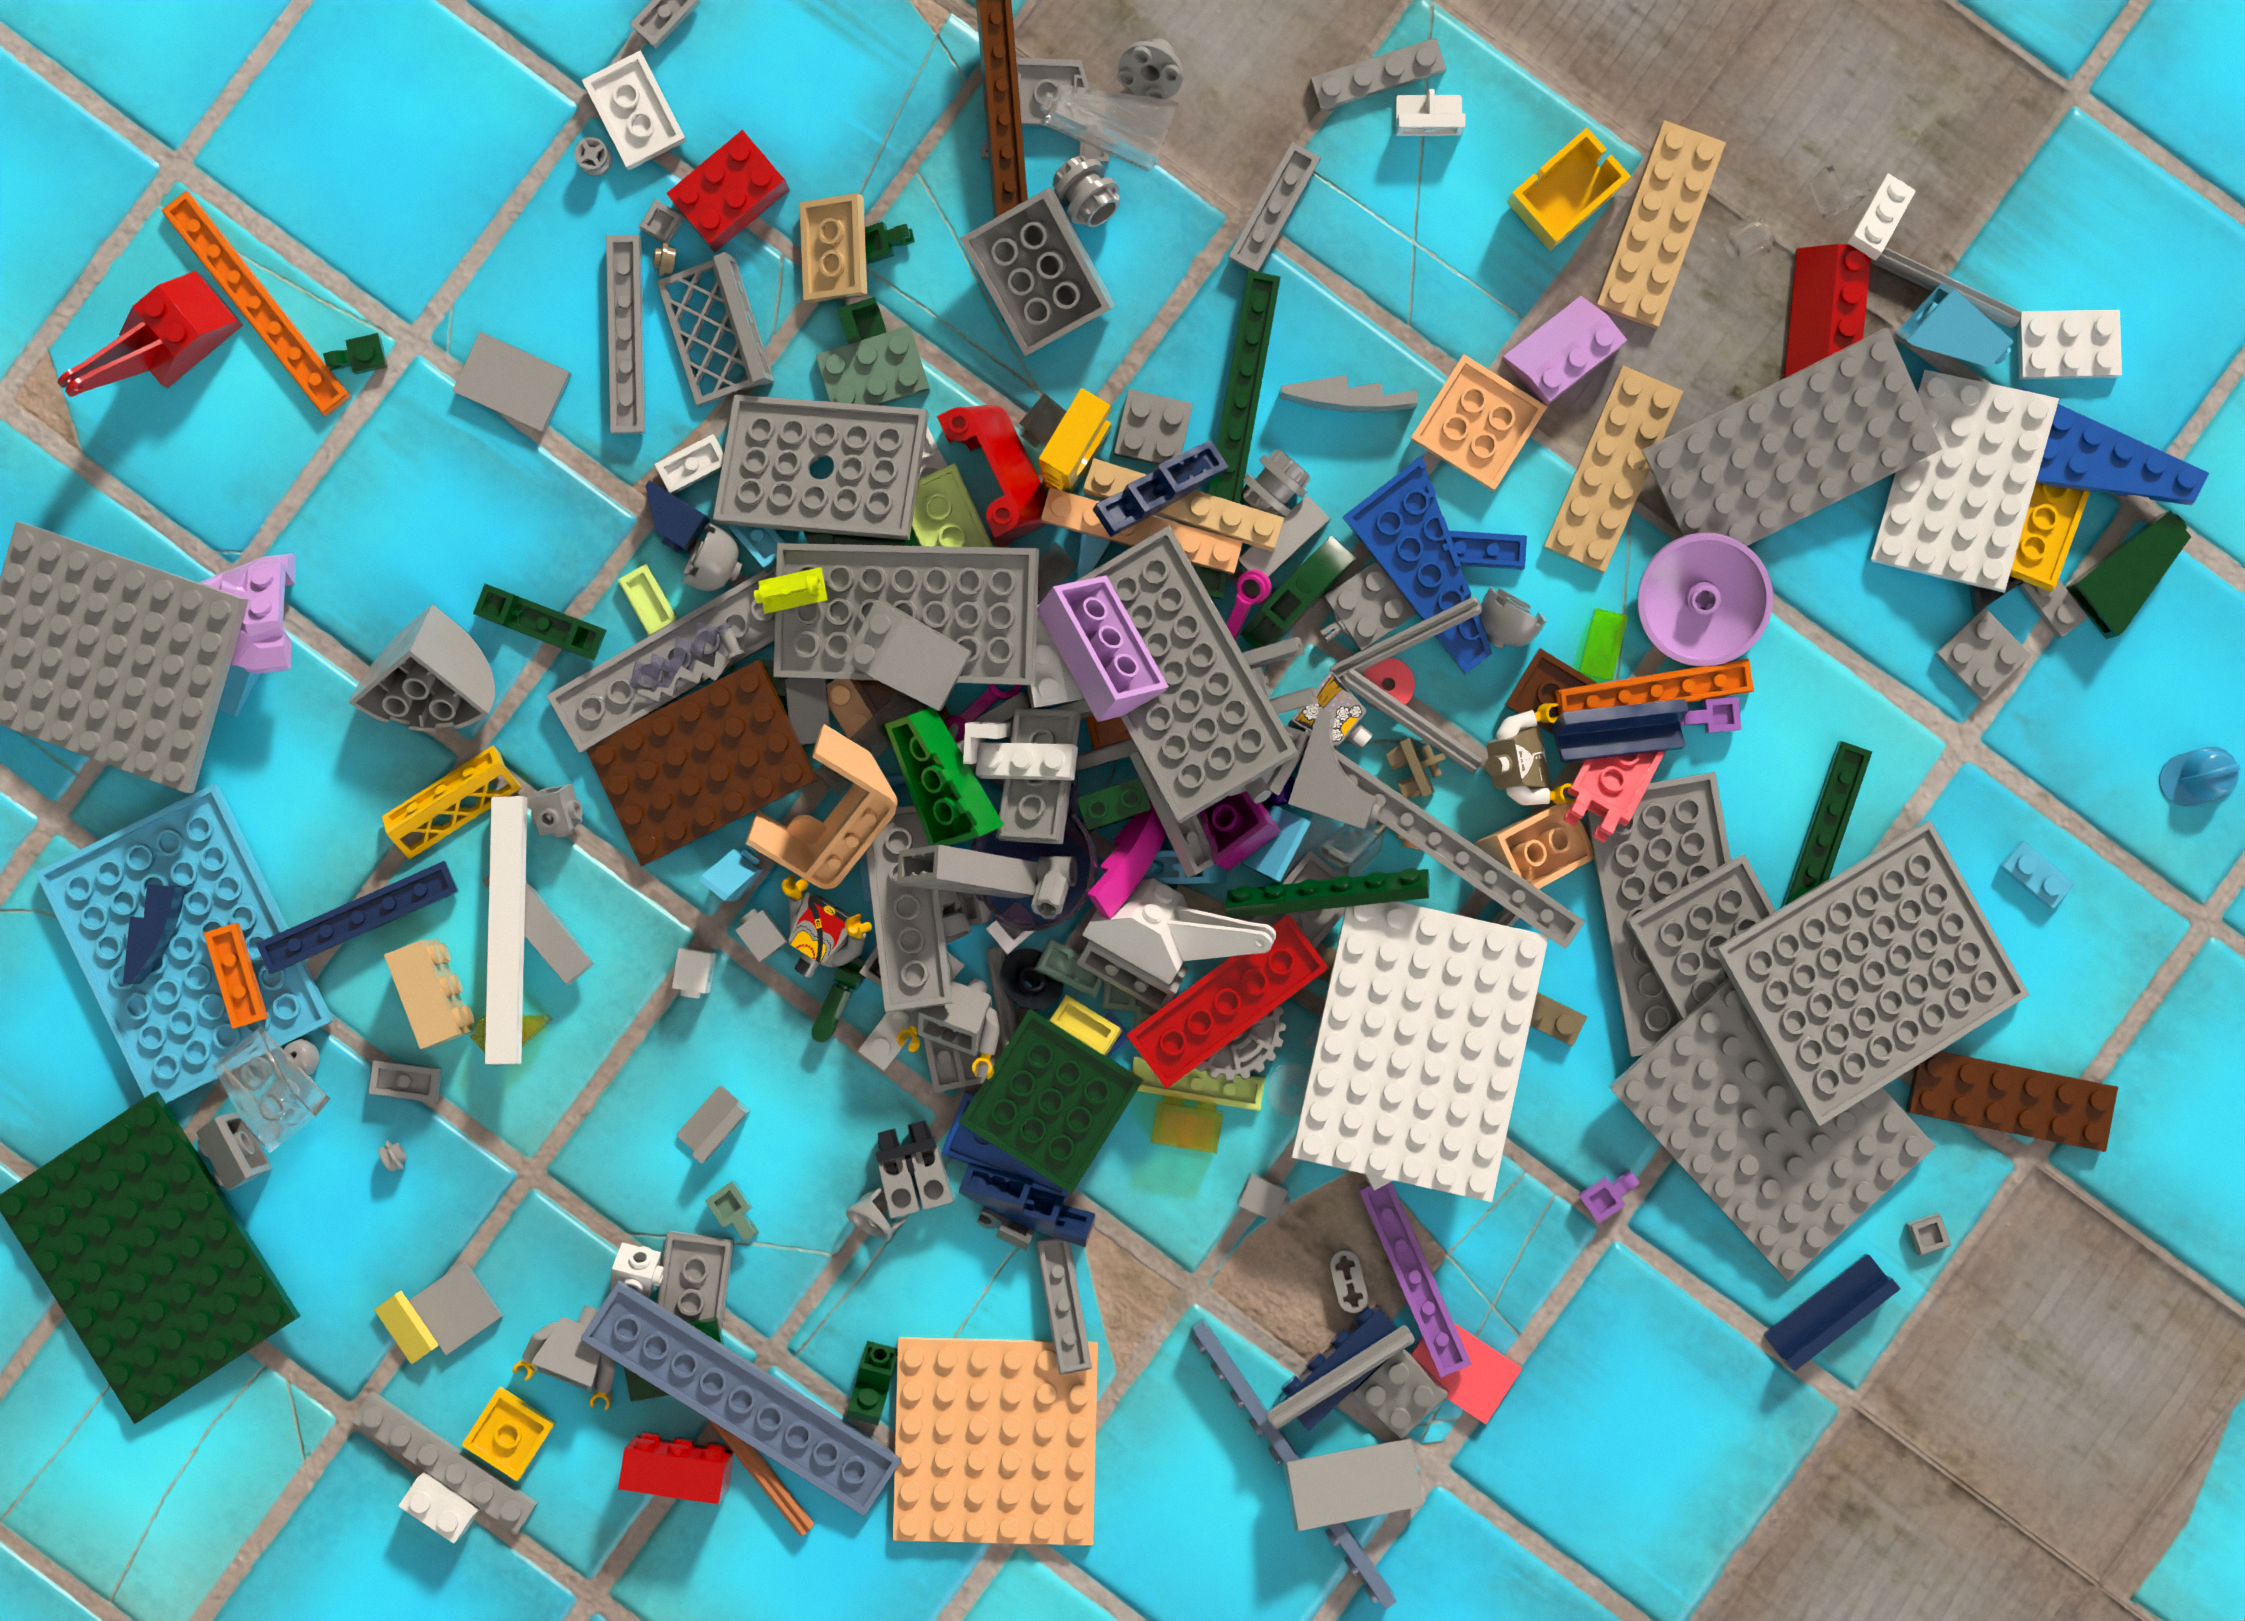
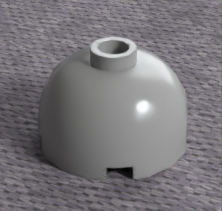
M708 523L702 531L707 534L704 542L697 540L683 572L686 576L681 579V582L703 591H715L722 588L728 579L736 580L742 563L737 561L739 548L732 535L722 528Z
M1490 586L1481 603L1482 612L1479 614L1484 630L1488 633L1487 639L1490 643L1502 649L1505 644L1513 647L1527 645L1536 638L1547 622V619L1540 612L1537 613L1536 617L1530 614L1529 608L1531 606L1502 589H1498L1496 592L1492 586Z

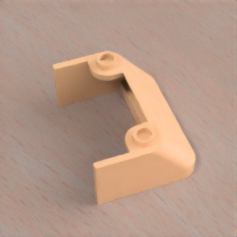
M824 724L820 729L812 757L849 779L854 784L823 823L812 816L799 815L786 827L758 810L754 816L745 844L822 889H832L841 883L894 817L898 800L873 755Z

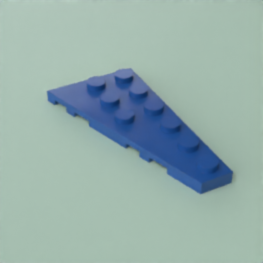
M2022 388V389H2021V390H2023V391L2031 392V391H2029V390H2027V389H2025V388ZM2058 404L2036 482L2051 487L2088 492L2105 491L2112 492L2118 496L2127 497L2128 495L2149 497L2150 500L2192 505L2196 501L2209 472Z
M1423 456L1411 463L1342 517L1422 621L1471 598V591L1468 583L1465 581L1450 532L1439 508L1434 487L1425 468ZM1479 615L1435 635V638L1464 675L1492 654Z

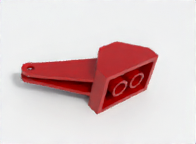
M194 271L161 283L132 306L119 333V338L81 364L63 373L57 383L62 388H66L65 392L69 397H73L85 391L150 371L162 386L169 388L240 329L243 324L203 276Z

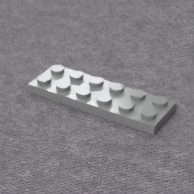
M915 805L896 808L894 817L866 850L883 1001L886 1013L954 1004L940 890L897 885L899 851L929 846Z

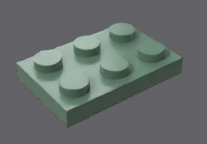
M910 325L815 354L830 402L881 406L930 390Z

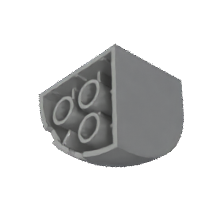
M431 604L410 622L381 652L357 685L349 703L388 724L389 720L409 725V730L436 732L440 727L451 726L459 729L481 720L490 713L495 699V683L489 663L472 637L440 609Z

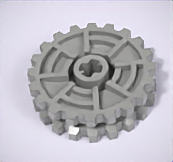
M1276 1007L1198 1065L1196 1069L1200 1072L1205 1069L1209 1070L1210 1078L1216 1080L1219 1075H1225L1227 1082H1233L1237 1075H1240L1243 1080L1250 1079V1072L1253 1070L1258 1074L1265 1070L1263 1063L1266 1061L1273 1063L1276 1059L1273 1051L1275 1048L1281 1049L1284 1041L1279 1038V1034L1284 1033L1286 1030V1024L1279 1021V1018L1284 1016L1283 1008Z

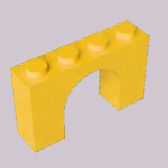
M1083 388L1079 390L1039 457L1042 477L1047 489L1053 488L1073 494L1112 429L1111 423L1106 420L1111 412V405Z

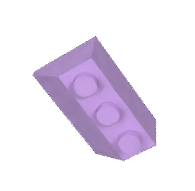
M1580 296L1502 358L1533 397L1548 406L1618 351L1628 340L1606 313Z

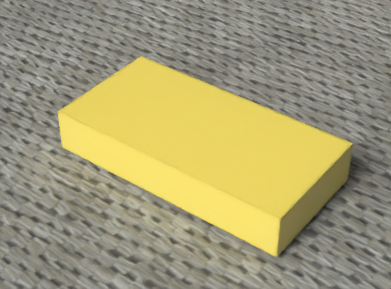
M1067 994L1050 1019V1021L1106 1056L1123 1031Z
M402 1291L396 1293L374 1309L411 1365L439 1346Z

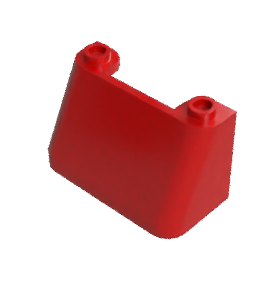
M998 405L957 407L937 416L949 444L954 442L962 443L971 452L982 447L999 482L1004 496L993 501L986 512L987 522L998 547H1002L1045 526L1047 523L1041 522L1047 494L1007 412Z

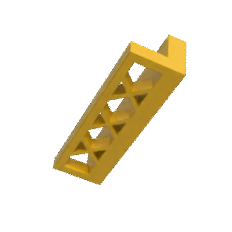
M493 745L383 815L382 820L386 834L410 860L490 809L492 797H509L520 790L521 786L505 767L500 752ZM499 775H502L508 782L507 785L499 790L488 789L489 782ZM467 796L479 797L478 803L473 807H459L463 798ZM438 814H451L450 821L443 826L431 825L432 819ZM410 832H423L422 839L412 846H409L402 839V837Z

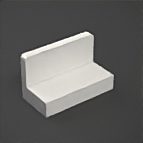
M980 720L965 723L963 764L977 763L979 743H985V738L1000 739L1011 736L1012 723Z

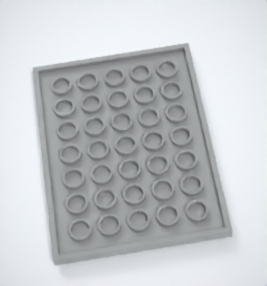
M16 521L0 577V725L184 793H194L249 600L34 525Z
M1931 820L1920 824L1713 949L1813 1127H1820L2030 995Z
M1729 977L1609 1086V1089L1788 1282L1936 1147L1883 1087L1820 1127H1813Z

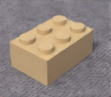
M439 939L420 940L384 954L420 1049L438 1046L474 1032L472 1024L475 1023L473 1013L468 1005L464 1006L460 993L463 992L462 984L456 974L452 975L448 964L451 961V956L444 943H440Z

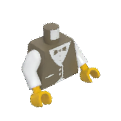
M1556 703L1541 704L1535 713L1533 710L1506 718L1497 731L1496 738L1487 742L1488 759L1486 760L1485 768L1488 774L1492 776L1494 788L1496 790H1505L1507 795L1520 805L1549 804L1550 800H1553L1555 804L1562 806L1575 800H1568L1563 795V790L1570 788L1571 784L1569 783L1557 786L1549 791L1551 783L1541 727L1537 725V722L1554 723L1559 716L1550 718L1549 710L1552 707L1559 706Z

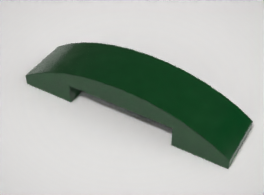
M484 584L473 612L476 616L593 661L597 657L607 631L601 627L488 584Z

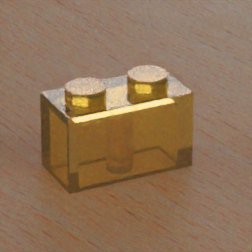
M1165 1096L1164 1101L1157 1100L1150 1143L1217 1154L1223 1112L1216 1110V1104L1198 1101L1197 1107L1183 1105L1184 1099Z

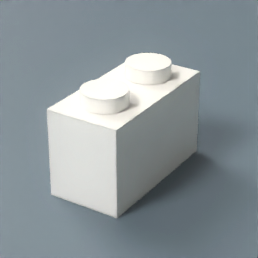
M427 1472L417 1477L398 1505L453 1544L464 1535L480 1511L479 1507Z

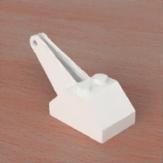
M1154 878L1141 879L1135 890L1111 919L1101 916L1097 909L1082 934L1168 985L1173 981L1183 961L1266 953L1271 949L1276 939L1275 930L1267 924L1247 922L1190 909L1182 894Z

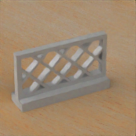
M726 252L713 256L714 260L657 280L697 406L708 404L757 385L765 386L775 382L736 258ZM714 270L717 281L710 293L697 285L703 273ZM693 277L691 283L686 281V279ZM678 282L689 286L681 304L672 300L668 286ZM695 289L709 296L701 314L687 307ZM719 291L721 292L722 298L717 296ZM715 299L724 303L727 311L721 324L707 317ZM674 305L679 307L677 313L675 311ZM685 310L699 317L691 335L682 331L680 326V320ZM705 320L719 327L711 345L697 338ZM729 321L731 323L732 329L727 327ZM725 330L734 334L737 342L731 355L717 349ZM684 336L689 338L687 344L685 342ZM695 342L709 348L701 366L693 363L689 355ZM715 352L729 358L721 376L707 370ZM739 352H740L742 361L739 360V359H737V356H738ZM735 362L745 367L748 380L737 384L727 380ZM694 367L699 369L697 375L695 374ZM707 373L719 379L714 391L702 396L699 384L704 374ZM725 383L731 385L729 387L723 388Z

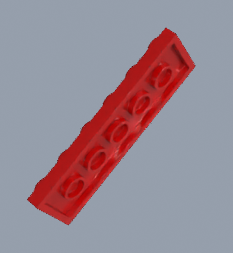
M1289 914L1271 926L1276 932V939L1268 952L1229 957L1126 1034L1166 1089L1329 969Z

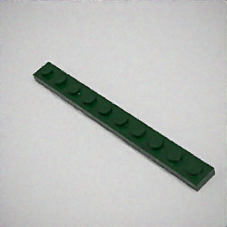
M1249 270L1216 446L1229 468L1210 481L1208 490L1210 495L1239 504L1241 502L1244 485L1243 479L1246 474L1281 276ZM1195 565L1194 569L1210 597L1223 600L1228 574Z

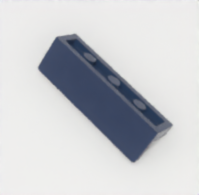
M1686 699L1568 711L1562 712L1551 728L1562 762L1679 750L1686 744L1679 722L1689 709Z
M1865 1254L1764 1333V1337L1784 1363L1792 1370L1797 1371L1901 1288L1893 1278L1884 1274L1870 1255Z

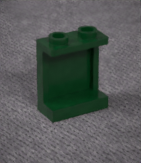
M1140 777L1077 798L1088 832L1131 819L1136 814L1151 809Z

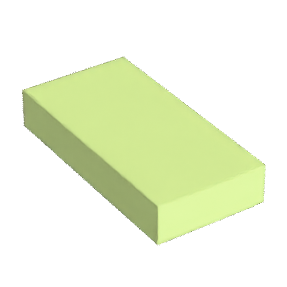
M645 564L618 579L648 636L678 620L649 565Z

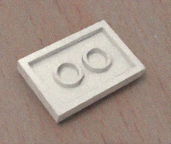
M641 50L582 80L628 171L687 141Z
M2120 310L2021 311V318L2017 323L2019 380L2118 378L2122 375Z

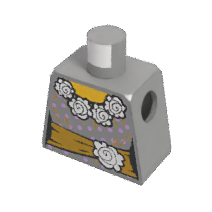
M1330 671L1315 690L1318 703L1300 708L1290 720V723L1303 731L1308 730L1312 732L1319 708L1335 712L1333 724L1334 748H1337L1346 738L1361 750L1373 736V734L1358 723L1367 710L1336 674Z

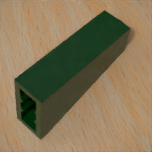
M2171 510L2156 516L2066 586L2072 597L2106 639L2117 637L2124 632L2191 538V535L2186 530L2187 525L2179 515L2173 514Z

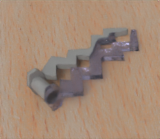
M697 623L694 642L676 637L674 654L671 660L652 653L651 666L635 661L630 686L632 688L637 686L642 672L659 678L661 669L669 672L666 684L652 679L653 691L637 690L638 694L660 702L662 693L674 698L679 678L700 684L703 674H705L714 681H717L732 660L744 656L743 649L741 650L733 633L732 624L727 623L714 627ZM720 634L728 652L727 656L716 652L714 667L695 660L693 672L683 667L686 651L703 658L706 642L715 646L716 637Z

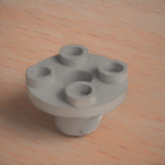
M1148 39L1133 43L1124 50L1120 58L1118 74L1120 84L1128 87L1135 94L1148 99L1153 104H1161L1165 99L1175 95L1183 82V66L1175 55L1171 44L1163 39Z

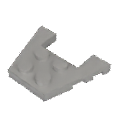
M1016 58L1022 126L1080 128L1079 156H1084L1086 159H1097L1100 163L1109 164L1108 151L1082 61ZM987 138L981 150V159H989Z

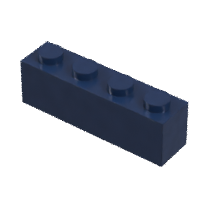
M1377 1304L1372 1309L1367 1306L1354 1318L1356 1324L1348 1332L1343 1329L1330 1341L1332 1347L1323 1355L1320 1352L1315 1354L1306 1363L1305 1366L1308 1369L1299 1378L1294 1375L1281 1387L1283 1391L1280 1395L1281 1401L1283 1402L1392 1333L1398 1327ZM1378 1366L1296 1418L1310 1431Z

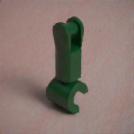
M855 958L837 968L833 980L838 982V984L834 983L820 1010L821 1013H819L811 1030V1035L815 1041L825 1042L832 1037L839 1019L842 1017L853 994V991L850 989L856 991L866 979L865 976L859 973L866 963L865 961Z

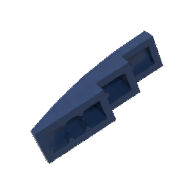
M1210 440L1159 464L1154 472L1127 484L1122 492L1096 503L1093 511L1109 536L1112 537L1197 490L1225 472L1229 466Z
M969 1163L959 1188L960 1194L1007 1219L1048 1236L1082 1247H1086L1095 1222V1213L1064 1205L1063 1196L1033 1189V1180Z

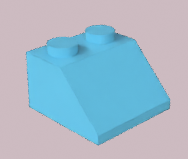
M1272 805L1270 810L1267 811L1282 832L1243 860L1242 865L1275 882H1280L1311 822L1276 805Z

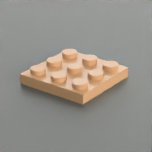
M1463 354L1410 440L1494 492L1548 406Z

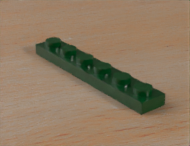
M1409 868L1395 873L1384 874L1382 872H1374L1367 876H1339L1334 879L1320 881L1307 879L1300 883H1272L1268 886L1255 888L1242 886L1234 890H1228L1225 905L1226 915L1236 919L1429 898L1430 891L1428 869L1418 870Z

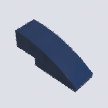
M147 885L144 917H130L123 984H142L157 965L176 929L182 910L185 887Z

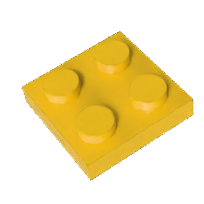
M500 1386L461 1445L515 1481H518L556 1422Z

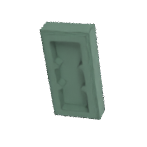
M1052 939L1048 940L1034 969L1093 999L1096 998L1104 979L1077 965L1082 954Z

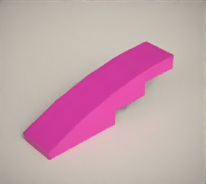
M1150 799L1151 809L1136 814L1112 840L1117 848L1100 866L1104 875L1087 893L1101 916L1111 919L1129 898L1151 866L1165 839V829Z

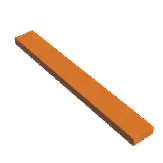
M186 190L161 210L323 416L327 417L352 397L329 367H326L322 358L190 192Z

